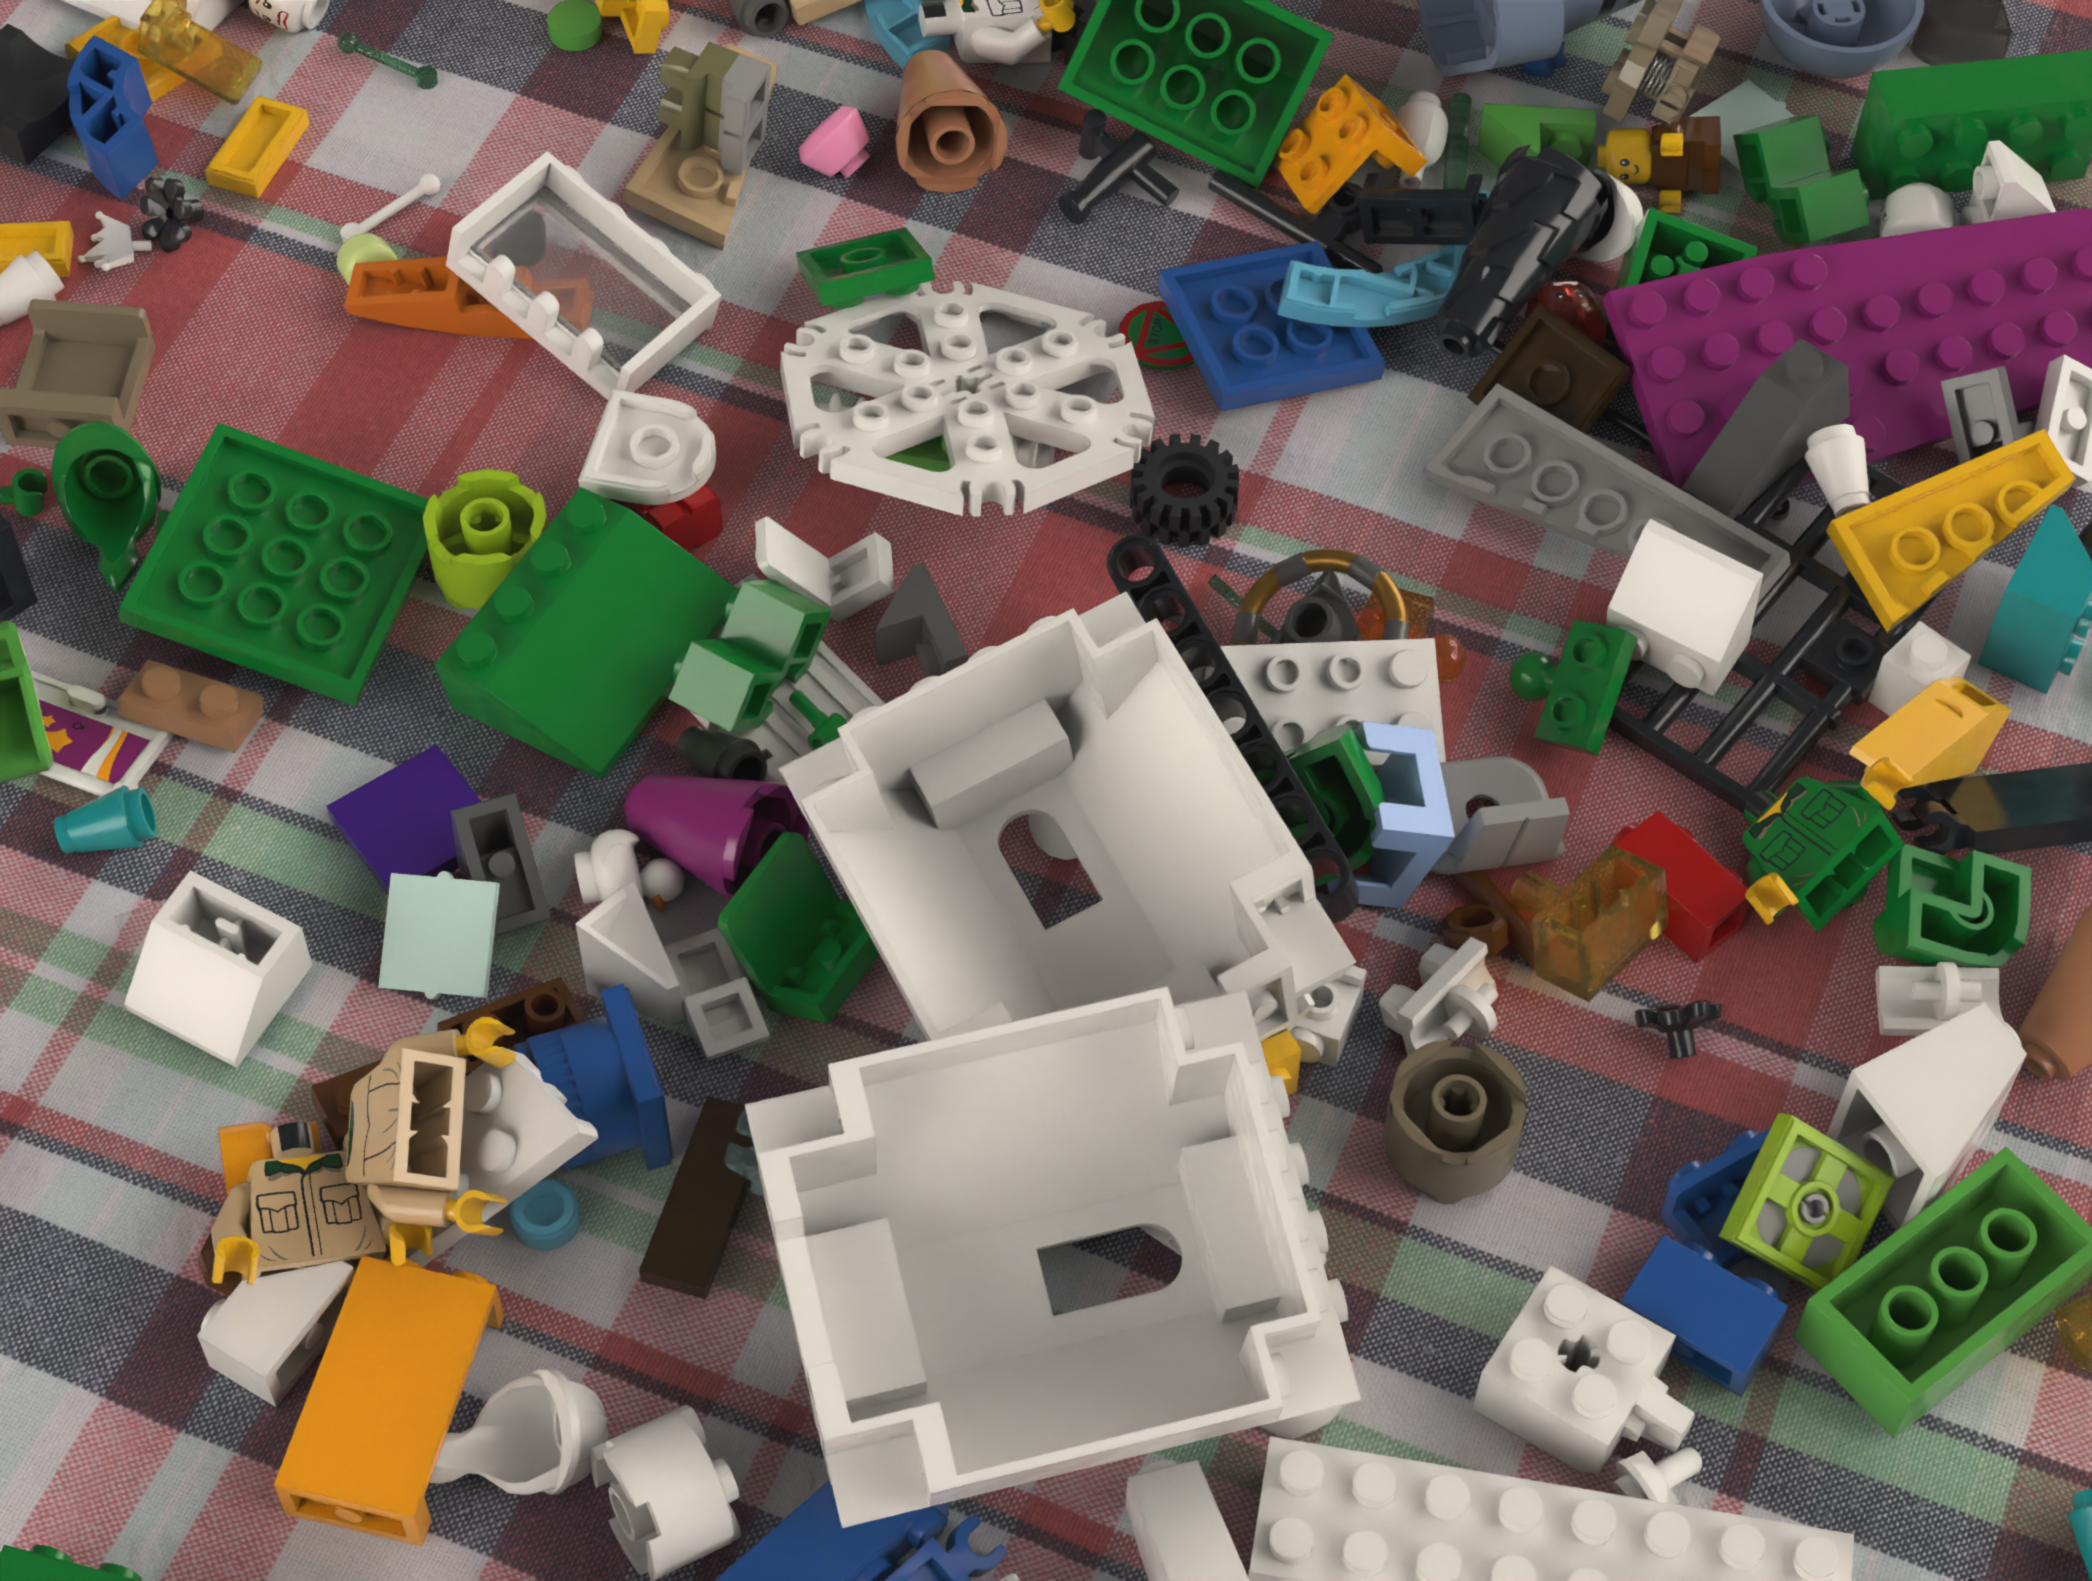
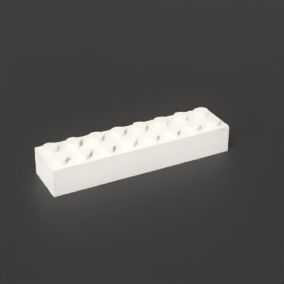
M1270 1436L1248 1577L1250 1581H1852L1854 1534Z

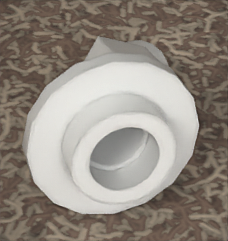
M1685 1447L1654 1464L1647 1454L1641 1451L1616 1462V1469L1620 1478L1614 1481L1612 1485L1615 1493L1618 1495L1678 1504L1679 1501L1671 1488L1699 1473L1703 1465L1702 1458L1695 1449Z

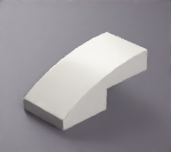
M719 927L663 946L680 984L684 1015L706 1061L769 1040L770 1034L746 976L742 977L732 949L720 932Z

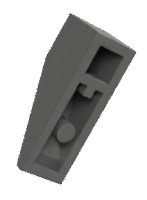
M1800 339L1760 374L1684 483L1682 491L1727 517L1734 519L1809 450L1807 439L1813 433L1825 427L1838 425L1850 415L1848 366L1805 340Z

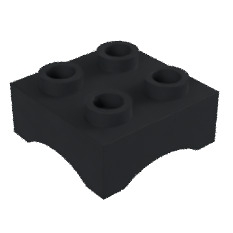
M8 23L0 29V152L27 166L73 125L70 117V94L67 89V83L71 68L76 59H66L49 52L29 38L22 30Z

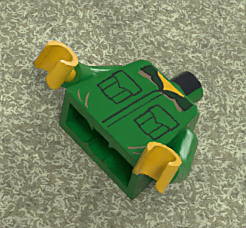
M1883 757L1876 761L1866 771L1861 780L1830 781L1824 784L1807 776L1797 779L1780 797H1777L1769 790H1761L1749 798L1744 808V818L1751 826L1743 833L1741 840L1752 856L1745 866L1748 885L1745 897L1766 925L1774 921L1773 916L1781 914L1786 909V906L1791 904L1810 927L1819 932L1905 846L1882 809L1891 810L1896 804L1897 792L1904 786L1910 785L1913 779L1892 759Z

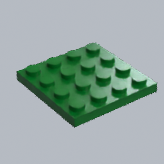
M218 423L119 606V622L356 707L429 556L423 523V515L429 499Z

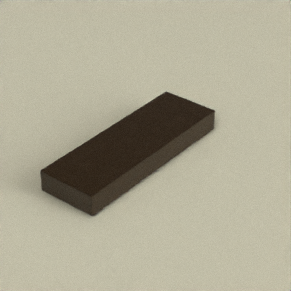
M707 1096L639 1268L641 1282L707 1299L758 1164L744 1105Z

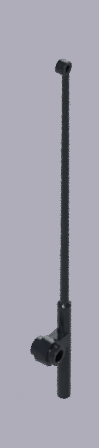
M1220 169L1212 175L1208 184L1210 190L1300 244L1319 241L1329 261L1340 268L1363 269L1373 274L1384 273L1381 264L1342 242L1348 234L1355 233L1362 228L1357 199L1359 192L1362 191L1359 185L1345 182L1325 203L1324 209L1313 223H1310ZM1496 340L1490 349L1485 348L1499 356L1506 345ZM1609 406L1600 416L1652 447L1647 429ZM1788 499L1780 506L1782 509L1777 510L1770 519L1780 521L1788 517L1790 509Z

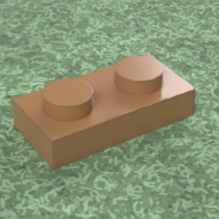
M149 659L118 699L120 717L233 753H236L264 713L263 695Z

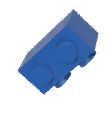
M1664 1234L1620 1301L1621 1305L1676 1335L1669 1356L1739 1397L1743 1396L1782 1333L1788 1305L1780 1301L1779 1294L1764 1281L1752 1276H1744L1741 1279L1718 1266L1715 1256L1699 1244L1684 1240L1680 1244Z

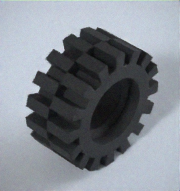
M1179 433L1170 435L1169 445L1167 446L1158 438L1151 442V452L1145 448L1141 450L1140 461L1134 463L1131 470L1130 508H1132V518L1135 523L1142 522L1143 533L1150 537L1154 532L1159 531L1158 542L1165 545L1169 544L1171 537L1179 538L1178 547L1189 548L1190 538L1196 537L1199 546L1209 543L1210 532L1217 538L1225 534L1226 524L1231 526L1235 520L1240 480L1238 465H1232V454L1228 450L1219 454L1220 443L1210 439L1204 447L1200 445L1201 435L1190 434L1189 443H1181ZM1185 482L1198 485L1207 492L1195 498H1178L1166 493L1162 489L1173 483Z

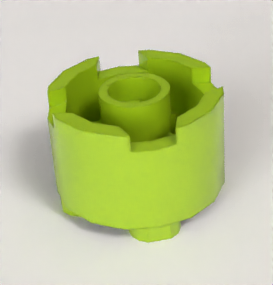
M493 469L466 472L457 476L458 485L445 491L438 499L433 494L428 500L423 515V523L435 582L443 591L444 599L456 609L472 608L480 610L548 527L543 496L539 492L535 494L533 490L520 484L519 476L512 472Z

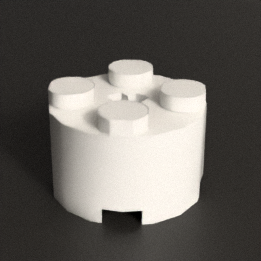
M688 1405L661 1415L590 1448L589 1461L595 1487L598 1488L607 1483H610L611 1486L608 1492L616 1517L608 1520L610 1526L635 1570L640 1575L648 1572L651 1581L665 1576L741 1538L738 1520L729 1505L730 1502L739 1498V1489L733 1473L723 1458L711 1461L703 1446L706 1439L700 1420L693 1408Z

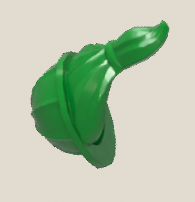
M104 422L83 423L68 430L55 446L52 462L53 487L62 515L72 532L86 543L98 547L100 551L98 571L105 577L114 592H119L138 568V552L135 543L154 524L158 512V503L161 500V476L145 448L126 430Z

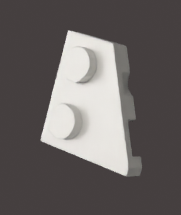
M2064 354L2049 362L2034 433L2042 429L2046 430L2076 478L2071 485L2072 488H2076L2090 482L2092 479V369Z

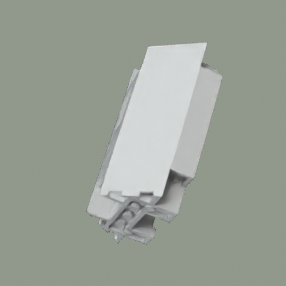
M1127 592L1079 616L1074 608L1057 617L1048 616L1036 621L1025 633L1000 646H988L977 651L966 663L941 676H929L918 681L910 688L909 692L882 706H870L859 711L851 718L850 722L837 728L840 735L839 738L778 768L927 1041L1168 986L1173 1006L1246 989L1261 1042L1274 1034L1277 1035L1286 1030L1290 1031L1315 1005L1309 993L1333 979H1340L1356 963L1351 952L1316 898L1313 869L1158 619L1156 618L1146 623ZM1028 814L1046 816L1059 826L1102 901L1046 930L1004 859L999 847L1000 837L1005 827L1014 819Z
M1166 986L828 1064L829 1085L745 1104L767 1213L775 1241L780 1274L783 1276L810 1394L812 1414L818 1429L822 1453L830 1484L833 1488L842 1528L1362 1401L1340 1322L1348 1321L1345 1295L1337 1278L1327 1279L1320 1254L1329 1250L1326 1228L1319 1210L1308 1212L1301 1185L1309 1183V1172L1305 1154L1299 1142L1289 1144L1282 1118L1290 1116L1287 1091L1280 1075L1270 1077L1246 989L1173 1006L1169 988ZM1140 1226L1159 1228L1167 1232L1177 1243L1181 1253V1269L1176 1279L1164 1289L1053 1316L1037 1254L1038 1250Z

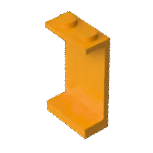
M362 1255L274 1482L275 1490L286 1515L423 1546L432 1521L424 1497L484 1329L486 1326L500 1329L504 1319L496 1285L490 1284L485 1278L467 1271H456L452 1275L423 1269L421 1265L406 1258L404 1265L395 1266L392 1264L390 1256L385 1260Z

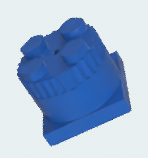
M624 984L600 990L604 1016L530 1037L525 1042L514 1045L515 1052L524 1054L540 1070L543 1082L554 1085L568 1099L565 1104L568 1110L577 1119L590 1122L597 1130L598 1139L557 1169L563 1168L567 1170L637 1148L642 1149L648 1170L672 1164L671 1159L674 1157L664 1093L628 987L625 988Z

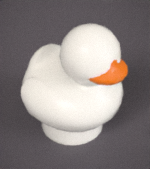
M623 829L605 831L593 841L591 850L574 853L575 868L583 904L603 902L620 887L635 882L641 897H648L659 912H664L665 905L682 893L685 885V875L682 868L668 858H657L650 861L640 873L634 852V846L640 839L636 834Z

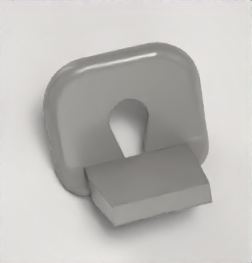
M1492 756L1440 763L1455 838L1431 868V872L1437 874H1456L1499 868L1500 866L1508 867L1552 861L1563 856L1565 844L1562 835L1570 816L1565 797L1549 799L1543 780L1532 767L1518 759L1507 756ZM1485 798L1496 805L1479 808L1470 820L1466 815L1465 807L1471 799Z

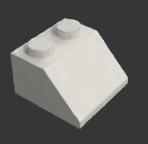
M1650 519L1640 535L1608 606L1605 626L1627 630L1638 638L1631 660H1642L1667 673L1676 683L1687 688H1697L1714 696L1749 643L1763 573Z

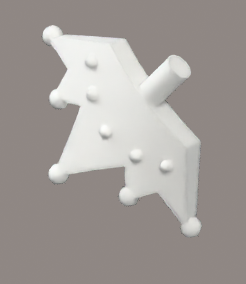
M98 211L95 217L101 221L103 229L97 234L91 235V240L93 242L98 241L99 243L85 255L78 256L77 261L81 264L84 262H94L96 268L102 267L103 271L107 272L111 268L134 262V252L152 251L151 240L132 241L129 225Z

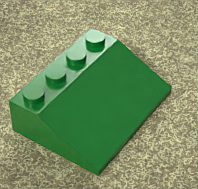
M1098 0L1057 89L1259 188L1334 34L1268 0Z
M580 487L434 665L453 709L603 780L671 693L676 681L673 678V669L683 650L690 646L691 641L713 639L726 623L725 608L728 600L737 588L631 509Z

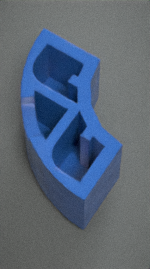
M93 35L78 54L68 77L67 89L70 94V117L89 167L95 177L107 190L123 200L159 163L143 116L152 104V100L137 58Z

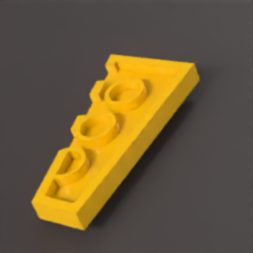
M2042 429L1833 519L1826 532L1885 631L1888 633L2069 490L2076 478L2046 430Z

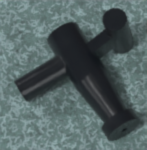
M1090 109L1086 112L1078 151L1081 157L1093 160L1100 156L1102 160L1091 170L1075 191L1068 190L1060 196L1058 205L1064 216L1075 224L1083 223L1090 216L1091 208L1117 192L1129 180L1134 181L1161 204L1168 207L1176 199L1180 189L1148 165L1157 155V150L1152 140L1146 134L1134 131L1117 145L1104 132L1107 117L1099 109Z

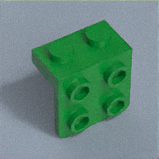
M786 831L779 836L722 910L718 918L720 932L769 1009L829 1024L880 955L852 902L839 898L803 836L799 833Z

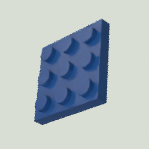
M1319 241L1160 270L1157 288L1220 412L1382 379L1386 363L1366 327L1329 326L1277 315L1285 274L1291 260L1314 266L1333 268Z

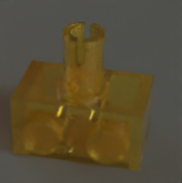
M1613 844L1566 888L1541 877L1533 870H1526L1523 872L1524 878L1519 876L1516 879L1510 893V903L1515 909L1523 910L1534 916L1531 921L1536 976L1587 1002H1590L1668 927L1665 869Z

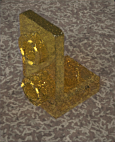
M152 0L140 18L137 52L232 105L239 104L261 71L262 60L192 21V14L186 11L187 0Z

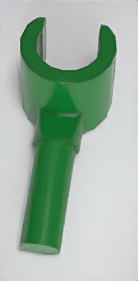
M34 468L17 472L12 479V486L0 488V503L14 504L16 511L23 516L33 517L38 515L44 508L43 494L48 491L46 475Z
M796 690L790 695L789 701L815 728L807 737L812 751L840 737L837 728L847 723L841 714L832 713L828 717L800 690Z

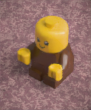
M1720 116L1683 117L1679 123L1672 122L1669 124L1666 122L1652 126V133L1646 128H1615L1607 133L1606 145H1598L1597 168H1606V173L1624 184H1644L1651 177V185H1655L1660 191L1659 211L1681 213V191L1697 190L1703 191V194H1719L1721 163Z

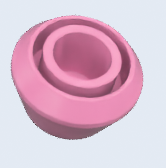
M842 105L830 114L798 147L802 164L830 178L839 171L846 179L871 156L863 148L871 139L859 111L855 107Z

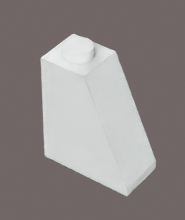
M1173 1460L1158 1461L1143 1467L1137 1475L1128 1477L1125 1507L1148 1581H1250L1198 1460L1178 1464Z

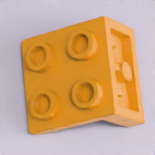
M1347 74L1334 87L1326 90L1319 98L1314 109L1295 129L1289 131L1284 136L1272 160L1302 206L1313 215L1325 205L1370 155L1385 169L1390 170L1395 164L1412 178L1428 162L1390 108Z

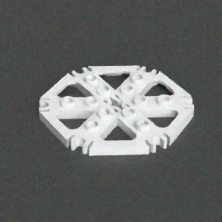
M953 281L952 292L948 294L936 293L932 290L931 283L925 282L921 286V296H918L915 292L900 296H891L885 293L865 300L857 306L843 308L805 322L804 328H798L796 344L787 342L784 345V352L781 351L780 372L794 450L800 447V456L805 459L819 454L818 471L822 474L830 473V479L960 516H963L964 501H968V510L973 517L981 516V504L989 501L1002 505L1005 515H1013L1015 499L1020 501L1024 514L1133 469L1134 463L1140 461L1142 446L1149 447L1151 437H1154L1155 415L1132 342L1130 341L1125 345L1126 336L1122 333L1112 337H1105L1106 322L1103 319L1094 320V314L970 281L969 295L965 294L964 285L960 281ZM982 312L1002 313L1012 320L1038 327H1054L1055 329L1014 346L1002 348L998 352L989 355L979 316ZM905 313L918 326L923 352L914 349L904 350L873 341L867 336L852 335L850 332L877 324L885 316ZM1098 373H1115L1123 399L1117 403L1104 404L1096 402L1085 395H1070L1055 390ZM811 382H821L875 397V399L861 402L841 412H826L816 407ZM943 435L951 469L943 472H933L889 460L885 457ZM1010 435L1078 454L1044 468H1027L1017 462Z

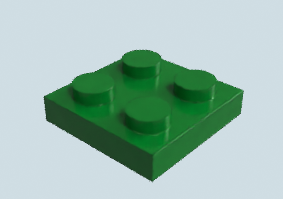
M906 227L796 252L801 277L822 306L830 305L834 309L857 306L864 301L865 296L886 292L887 295L891 296L910 294L920 288L919 284L935 280L931 257Z

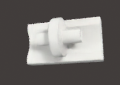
M1470 937L1458 950L1435 943L1421 957V962L1418 966L1421 982L1424 985L1416 992L1402 984H1394L1380 998L1379 1006L1384 1024L1402 1035L1407 1056L1418 1048L1435 1041H1444L1449 1038L1457 1040L1464 1032L1476 1038H1486L1497 1026V1017L1490 1005L1498 998V992L1496 991V983L1485 966V956L1488 953L1485 943Z
M1939 962L1936 967L1879 966L1875 972L1880 1035L1919 1036L1984 1002L2000 1021H2004L1999 1004V968L1957 967L1954 962Z

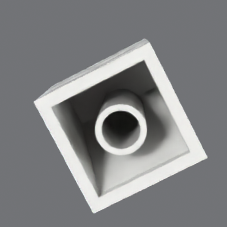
M1985 1002L1853 1069L1845 1086L1826 1136L1896 1177L1881 1208V1211L1896 1230L1900 1229L1950 1190L1996 1122L2027 1055L2015 1030L2008 1023L2000 1021Z

